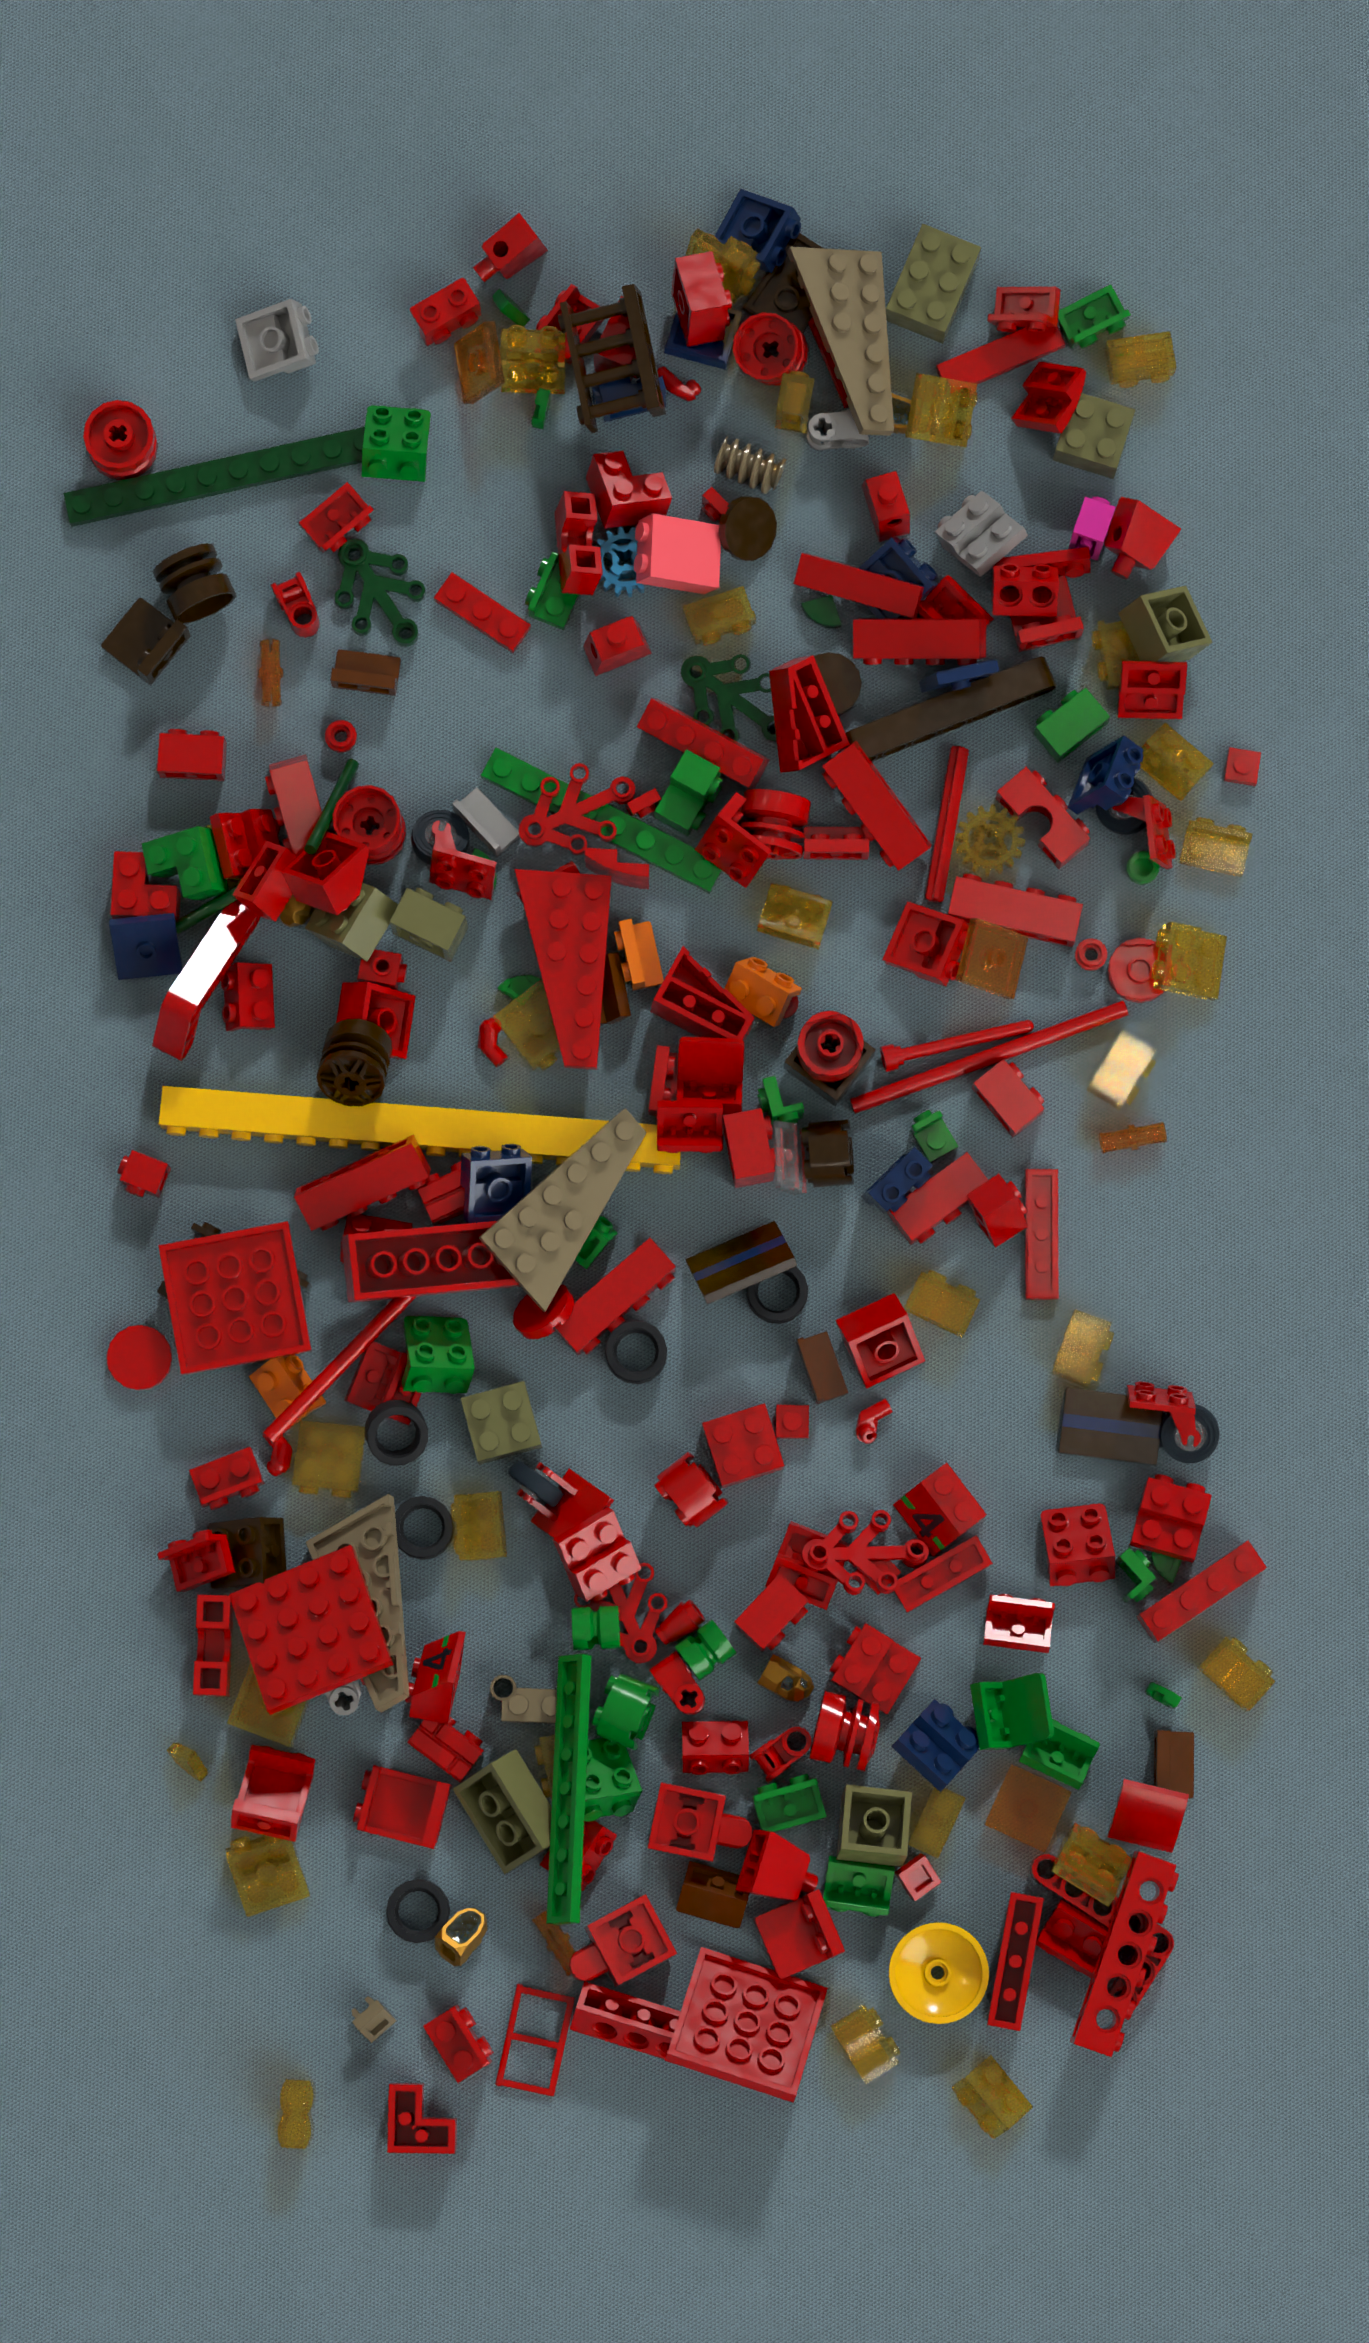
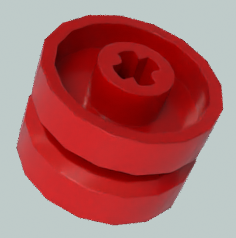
M115 400L106 402L93 410L85 422L83 438L86 450L92 463L100 473L110 479L126 480L139 477L150 469L157 456L158 442L151 419L142 408L128 401Z

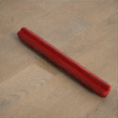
M952 746L949 753L925 899L934 903L943 902L969 755V750L962 746Z

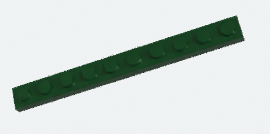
M365 427L63 493L71 527L359 464L362 463Z

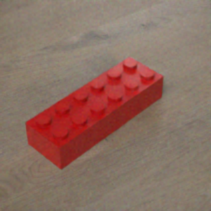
M497 1221L356 1233L341 1237L348 1303L521 1286L479 1239Z

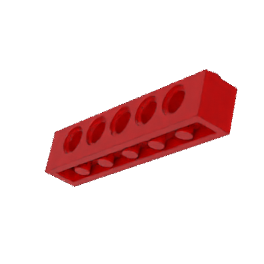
M1134 1851L1070 2038V2043L1112 2057L1114 2051L1119 2052L1125 2033L1120 2032L1124 2019L1130 2020L1135 2007V2001L1131 2000L1135 1987L1140 1988L1146 1975V1969L1142 1968L1146 1955L1151 1956L1156 1946L1157 1937L1153 1936L1157 1923H1163L1167 1913L1168 1905L1164 1904L1167 1892H1173L1178 1881L1179 1873L1175 1872L1176 1864ZM1146 1881L1152 1882L1156 1888L1155 1896L1148 1901L1144 1900L1140 1895V1887ZM1140 1913L1145 1919V1926L1140 1932L1135 1933L1129 1927V1919L1133 1914ZM1125 1945L1131 1946L1134 1950V1958L1129 1964H1122L1118 1958L1120 1948ZM1114 1977H1119L1123 1982V1991L1118 1996H1111L1107 1990L1109 1980ZM1103 2009H1108L1113 2017L1112 2023L1107 2028H1100L1096 2022L1097 2014Z
M584 1981L570 2030L665 2059L680 2011Z

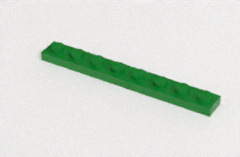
M496 747L481 774L482 779L537 806L542 793L540 788L542 780L546 777H553ZM559 779L557 780L560 784V792L556 797L552 798L548 811L551 814L559 812L569 785ZM549 782L544 786V789L551 793L556 790V785ZM580 791L576 803L591 797V795ZM609 804L583 815L598 822L608 820L615 824L617 835L608 843L709 894L722 872L721 869L712 862L707 861L700 853L694 850L695 848ZM605 826L601 829V833L604 836H610L613 833V829L610 826Z
M587 1654L565 1655L558 1658L546 1920L547 1924L554 1925L580 1923L592 1656Z

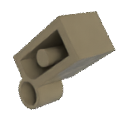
M498 1675L492 1680L490 1692L496 1700L502 1702V1722L556 1723L557 1689L517 1688L515 1681L507 1675ZM501 1679L509 1680L513 1685L512 1693L505 1698L498 1697L494 1691L495 1684Z

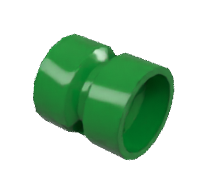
M601 1606L597 1612H593L590 1607L572 1608L574 1651L592 1650L597 1644L601 1649L620 1648L618 1606Z
M712 1619L697 1630V1637L688 1636L675 1646L682 1659L699 1681L714 1671V1664L716 1662L723 1664L737 1654Z

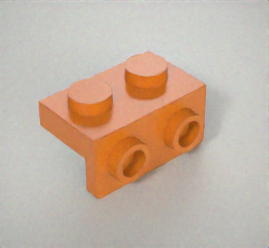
M632 919L619 921V931L614 932L618 951L624 950L626 962L621 963L624 981H631L633 991L661 985L664 979L651 922L633 924Z
M750 957L736 962L724 990L727 989L754 1016L773 1027L779 1026L792 997L800 995L802 988L794 984L792 977L783 973H776L767 968L768 964L759 958Z
M295 1354L270 1359L248 1376L276 1418L312 1382L304 1369L303 1362ZM321 1395L292 1426L313 1410L325 1405L326 1401Z

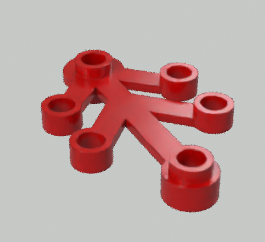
M582 763L574 764L570 769L571 780L559 812L547 817L552 798L556 797L560 792V784L556 778L546 777L540 785L542 793L534 814L526 816L519 824V836L529 846L537 847L545 842H549L569 849L574 855L585 853V848L588 847L586 838L580 834L570 837L553 829L566 824L597 835L602 841L610 842L617 835L615 824L608 820L598 822L583 815L613 801L618 804L630 802L634 799L636 793L634 782L628 777H617L612 781L609 789L576 803L583 784L589 779V769ZM582 769L586 775L582 779H577L573 775L574 771ZM551 782L556 785V790L549 793L545 791L544 786ZM626 784L629 790L625 794H620L616 790L617 786ZM531 825L540 826V833L537 835L529 833L528 830ZM605 826H610L613 829V833L610 836H604L601 833V829ZM574 840H581L584 846L580 850H575L571 846Z
M877 1510L873 1513L870 1524L848 1547L834 1548L846 1533L849 1534L856 1530L859 1522L858 1516L854 1512L845 1511L840 1515L834 1529L823 1540H810L803 1547L801 1554L803 1563L810 1570H826L844 1585V1589L848 1594H860L864 1588L865 1579L859 1573L847 1572L838 1563L842 1561H849L873 1581L881 1593L890 1594L895 1590L898 1583L896 1575L889 1571L882 1572L870 1561L902 1560L910 1568H919L925 1564L929 1555V1549L919 1539H911L901 1546L867 1547L879 1533L885 1532L891 1523L889 1513L884 1510ZM878 1517L883 1518L886 1524L879 1525L875 1519ZM848 1518L853 1521L854 1525L846 1526L842 1520ZM917 1547L922 1553L915 1555L911 1552L910 1548ZM813 1551H822L824 1553V1557L817 1558L813 1554ZM889 1579L892 1582V1586H884L881 1580ZM849 1581H858L860 1587L854 1588L850 1586Z
M641 1563L640 1566L641 1568L647 1567L650 1569V1577L641 1579L638 1571L635 1572L636 1578L628 1598H626L621 1585L615 1584L608 1589L615 1604L599 1600L595 1602L590 1601L588 1605L582 1606L578 1603L579 1596L577 1594L574 1596V1602L578 1608L590 1607L597 1612L601 1606H618L619 1621L623 1622L628 1633L627 1635L620 1632V1646L624 1647L625 1654L631 1661L639 1664L649 1662L656 1654L657 1642L652 1635L660 1614L666 1610L668 1605L667 1599L663 1594H652L648 1599V1614L641 1629L639 1628L635 1614L648 1582L654 1577V1569L648 1563ZM655 1597L663 1599L664 1606L661 1609H654L652 1607L651 1601ZM642 1640L647 1644L645 1652L638 1653L635 1651L634 1645L637 1641Z

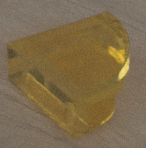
M175 1742L167 1749V1752L174 1761L201 1782L208 1775V1770L194 1750Z

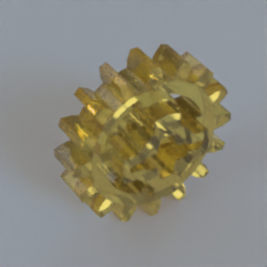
M995 804L991 805L989 812H985L982 806H978L976 816L971 812L966 814L968 823L959 822L958 828L964 833L955 835V841L962 842L956 848L957 854H966L962 861L964 865L969 862L974 863L973 872L976 873L982 867L984 868L985 876H989L991 869L995 868L996 872L1000 875L1003 872L1004 864L1010 869L1014 867L1012 857L1021 858L1022 852L1017 847L1025 846L1026 840L1018 838V836L1024 832V827H1015L1018 820L1016 815L1010 819L1006 817L1007 808L998 813L996 812ZM985 820H994L999 823L997 825L987 824ZM971 829L973 830V834L977 837L976 842L973 844L972 847H970L969 845V833ZM1008 833H1010L1012 840L1009 851L1004 844V838ZM985 835L989 838L992 836L997 837L995 846L991 842L987 845L984 844ZM993 856L996 860H985L981 857Z

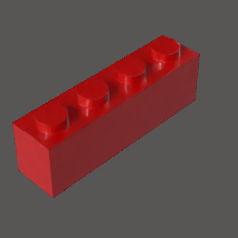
M859 618L853 620V659H863L864 665L882 664V659H894V665L914 664V659H926V665H945V659H957V665H971L977 663V659L986 657V618Z
M651 698L636 726L683 753L687 749L720 767V773L748 788L756 787L770 759L659 699Z
M857 741L850 744L822 766L825 769V772L822 773L824 779L832 789L838 787L844 795V798L841 800L843 805L852 816L857 813L864 823L860 826L862 831L871 842L876 839L883 849L879 853L890 868L895 866L899 871L931 848L932 844Z
M963 874V877L956 876L947 915L962 919L968 925L1073 947L1083 904L1076 903V898L1067 895H1058L1057 898L1045 896L1044 891L1036 888H1026V891L1013 889V884L1004 881H995L994 884L981 882V877L972 874Z
M413 1134L298 1187L294 1198L311 1231L318 1228L324 1231L338 1224L339 1218L348 1214L351 1217H355L368 1210V1205L376 1201L383 1204L394 1199L400 1190L407 1187L409 1190L421 1187L427 1182L426 1178H429L431 1168Z
M649 1238L574 1303L573 1311L563 1325L558 1323L553 1328L577 1356L583 1351L588 1355L600 1345L601 1341L598 1338L607 1330L612 1333L619 1325L626 1322L623 1316L632 1308L637 1312L651 1300L648 1294L657 1287L663 1290L675 1279L673 1273L676 1271V1266L657 1244Z
M1248 1540L1136 1617L1152 1641L1157 1643L1267 1567Z
M1015 1892L1010 1894L987 2025L1021 2031L1044 1898Z

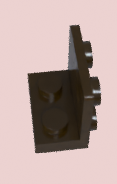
M138 598L103 641L101 647L151 686L191 636L187 626L178 619L173 622L146 600Z
M255 1517L215 1522L207 1525V1530H212L213 1534L227 1535L235 1573L210 1582L212 1589L247 1586L258 1582L264 1583L265 1579L287 1571L284 1518Z

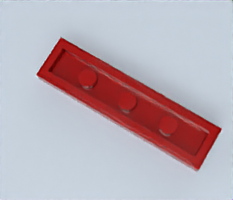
M1058 326L1046 327L1045 332L1028 331L1027 327L940 363L936 365V370L948 396H951L1063 349L1066 344Z
M801 553L793 583L910 618H916L924 590L923 586L808 553Z
M1025 1169V1208L1027 1210L1025 1221L1028 1226L1025 1228V1300H1058V1169Z

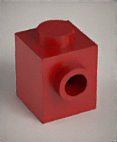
M374 949L368 961L361 959L357 980L358 982H371L398 990L399 983H405L408 964H403L402 954Z
M132 1150L129 1157L124 1156L121 1160L117 1173L121 1175L119 1180L122 1184L126 1185V1192L143 1198L145 1193L159 1198L171 1167L165 1162Z

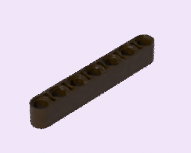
M1041 656L971 683L970 687L947 692L846 732V736L850 744L857 741L873 762L1054 690L1057 685L1045 657Z

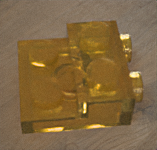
M697 228L690 237L685 256L712 251L715 262L721 263L723 268V288L730 291L732 303L735 304L741 294L747 296L755 284L756 279L753 277L761 265L756 260L758 252L754 251L747 243L738 241L732 236L725 244H722L714 235L705 233Z
M513 325L509 329H502L500 344L501 392L537 393V390L542 388L550 390L551 394H565L566 333L558 331L553 326H545L541 330H526L522 325Z
M916 373L905 437L967 448V442L972 433L971 419L973 408L977 403V384Z
M1176 922L1162 925L1156 937V946L1159 947L1158 958L1155 960L1151 976L1154 979L1153 988L1212 1001L1217 1000L1227 936L1201 931L1202 928Z
M540 979L493 1016L494 1021L510 1039L515 1049L533 1071L538 1067L542 1071L549 1068L558 1060L555 1054L560 1051L543 980Z
M300 1420L292 1481L294 1487H299V1493L318 1495L319 1489L332 1490L331 1496L351 1498V1493H359L365 1445V1427Z
M1074 1823L1061 1842L1052 1872L1109 1907L1116 1896L1121 1880L1127 1873L1131 1857L1118 1845L1109 1844L1099 1838L1097 1833L1089 1827H1082Z
M266 1835L250 1840L248 1836L234 1839L230 1843L231 1847L225 1849L226 1859L247 1917L310 1897V1891L293 1841Z

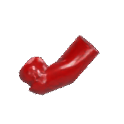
M665 366L657 370L658 377L663 376L666 390L675 396L689 402L695 400V396L701 393V387L694 379H690L686 384H683Z
M490 1018L484 1020L479 1026L478 1047L497 1068L508 1059V1056L497 1045V1036L502 1030V1024L497 1018Z
M886 1398L859 1413L855 1429L859 1441L865 1444L873 1443L877 1438L878 1420L893 1413Z
M283 1435L275 1444H272L265 1438L273 1448L271 1461L267 1463V1470L273 1476H280L282 1473H285L291 1464L292 1447Z

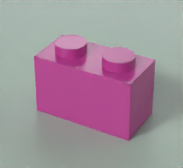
M1085 497L1068 549L1089 547L1090 558L1098 561L1116 507L1111 506L1108 500L1101 497H1092V499Z

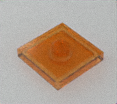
M485 321L454 343L464 404L476 403L505 383L495 321Z
M970 918L956 981L1006 999H1014L1029 937L979 918Z
M1011 1764L984 1825L1045 1853L1072 1792Z

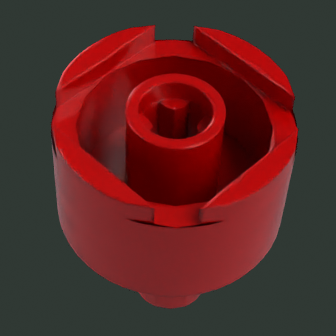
M823 1011L813 1015L804 1024L798 1037L797 1055L801 1066L815 1080L834 1082L848 1077L858 1067L862 1057L864 1040L861 1029L853 1019L840 1012ZM826 1040H830L832 1044H838L835 1052L830 1053L828 1049L823 1050Z
M687 1452L657 1476L659 1481L654 1486L665 1500H673L678 1506L674 1512L685 1526L691 1527L694 1525L698 1528L729 1504L726 1498H718L723 1493L701 1464L697 1466L694 1462H690L694 1456Z

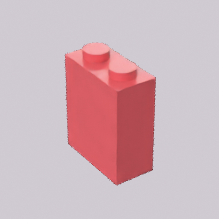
M654 513L638 520L635 530V539L638 541L637 555L634 560L636 583L698 594H707L719 588L721 554L719 525Z

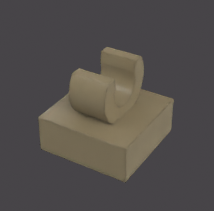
M367 1996L365 2001L369 2004V2007L360 2014L355 2008L351 2010L355 2018L352 2023L372 2043L397 2020L378 2000L374 2001L371 1997Z

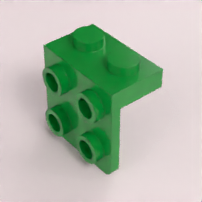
M369 406L367 408L363 439L361 477L425 482L431 413L428 410L416 408Z
M406 1316L403 1321L408 1362L402 1378L403 1391L418 1393H467L475 1370L468 1321L458 1317Z
M1033 1673L1003 1682H978L970 1684L980 1750L1011 1749L1053 1737L1054 1728L1046 1677L1043 1673Z
M605 1738L588 1740L584 1821L590 1822L600 1817L611 1815L621 1817L633 1812L642 1793V1788L627 1748Z

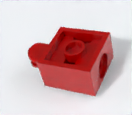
M661 1782L648 1849L713 1862L716 1845L735 1849L742 1848L749 1843L752 1837V1827L743 1817L723 1813L726 1795Z
M645 1894L584 1927L592 1943L576 1951L571 1956L569 1969L574 1978L586 1982L607 1972L616 1987L676 1955L677 1952Z

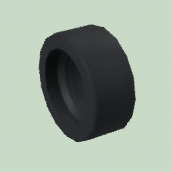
M797 1266L782 1272L792 1279L797 1289L793 1304L785 1310L772 1311L760 1302L758 1296L760 1282L747 1287L746 1298L749 1307L758 1318L768 1323L782 1324L793 1320L802 1312L807 1302L808 1285L804 1274Z
M632 1320L622 1323L612 1331L606 1341L605 1356L609 1369L617 1378L626 1383L641 1384L651 1381L660 1374L666 1364L667 1346L663 1335L655 1326L645 1321ZM633 1333L649 1337L654 1343L656 1350L655 1359L652 1364L645 1370L638 1372L624 1368L617 1357V1347L620 1341L625 1336Z
M388 1400L377 1405L369 1413L365 1423V1439L371 1453L380 1462L391 1466L406 1465L415 1461L424 1452L428 1443V1427L421 1411L413 1404L403 1400ZM392 1415L408 1417L416 1428L413 1442L401 1450L391 1451L386 1449L377 1438V1430L380 1423Z
M426 1496L413 1497L402 1503L396 1510L398 1547L409 1557L420 1560L435 1558L443 1553L452 1542L454 1534L453 1518L446 1506L435 1498ZM422 1508L432 1510L441 1520V1536L431 1546H414L408 1542L404 1535V1521L414 1510Z
M416 1879L404 1882L393 1891L388 1899L386 1914L388 1924L397 1936L405 1941L421 1943L431 1941L436 1937L449 1920L450 1907L448 1898L440 1887L430 1881ZM411 1892H426L437 1903V1919L426 1930H410L400 1920L399 1905L403 1898Z

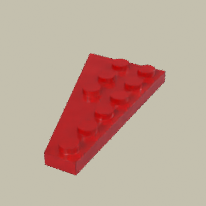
M514 869L564 1067L597 1070L612 876Z

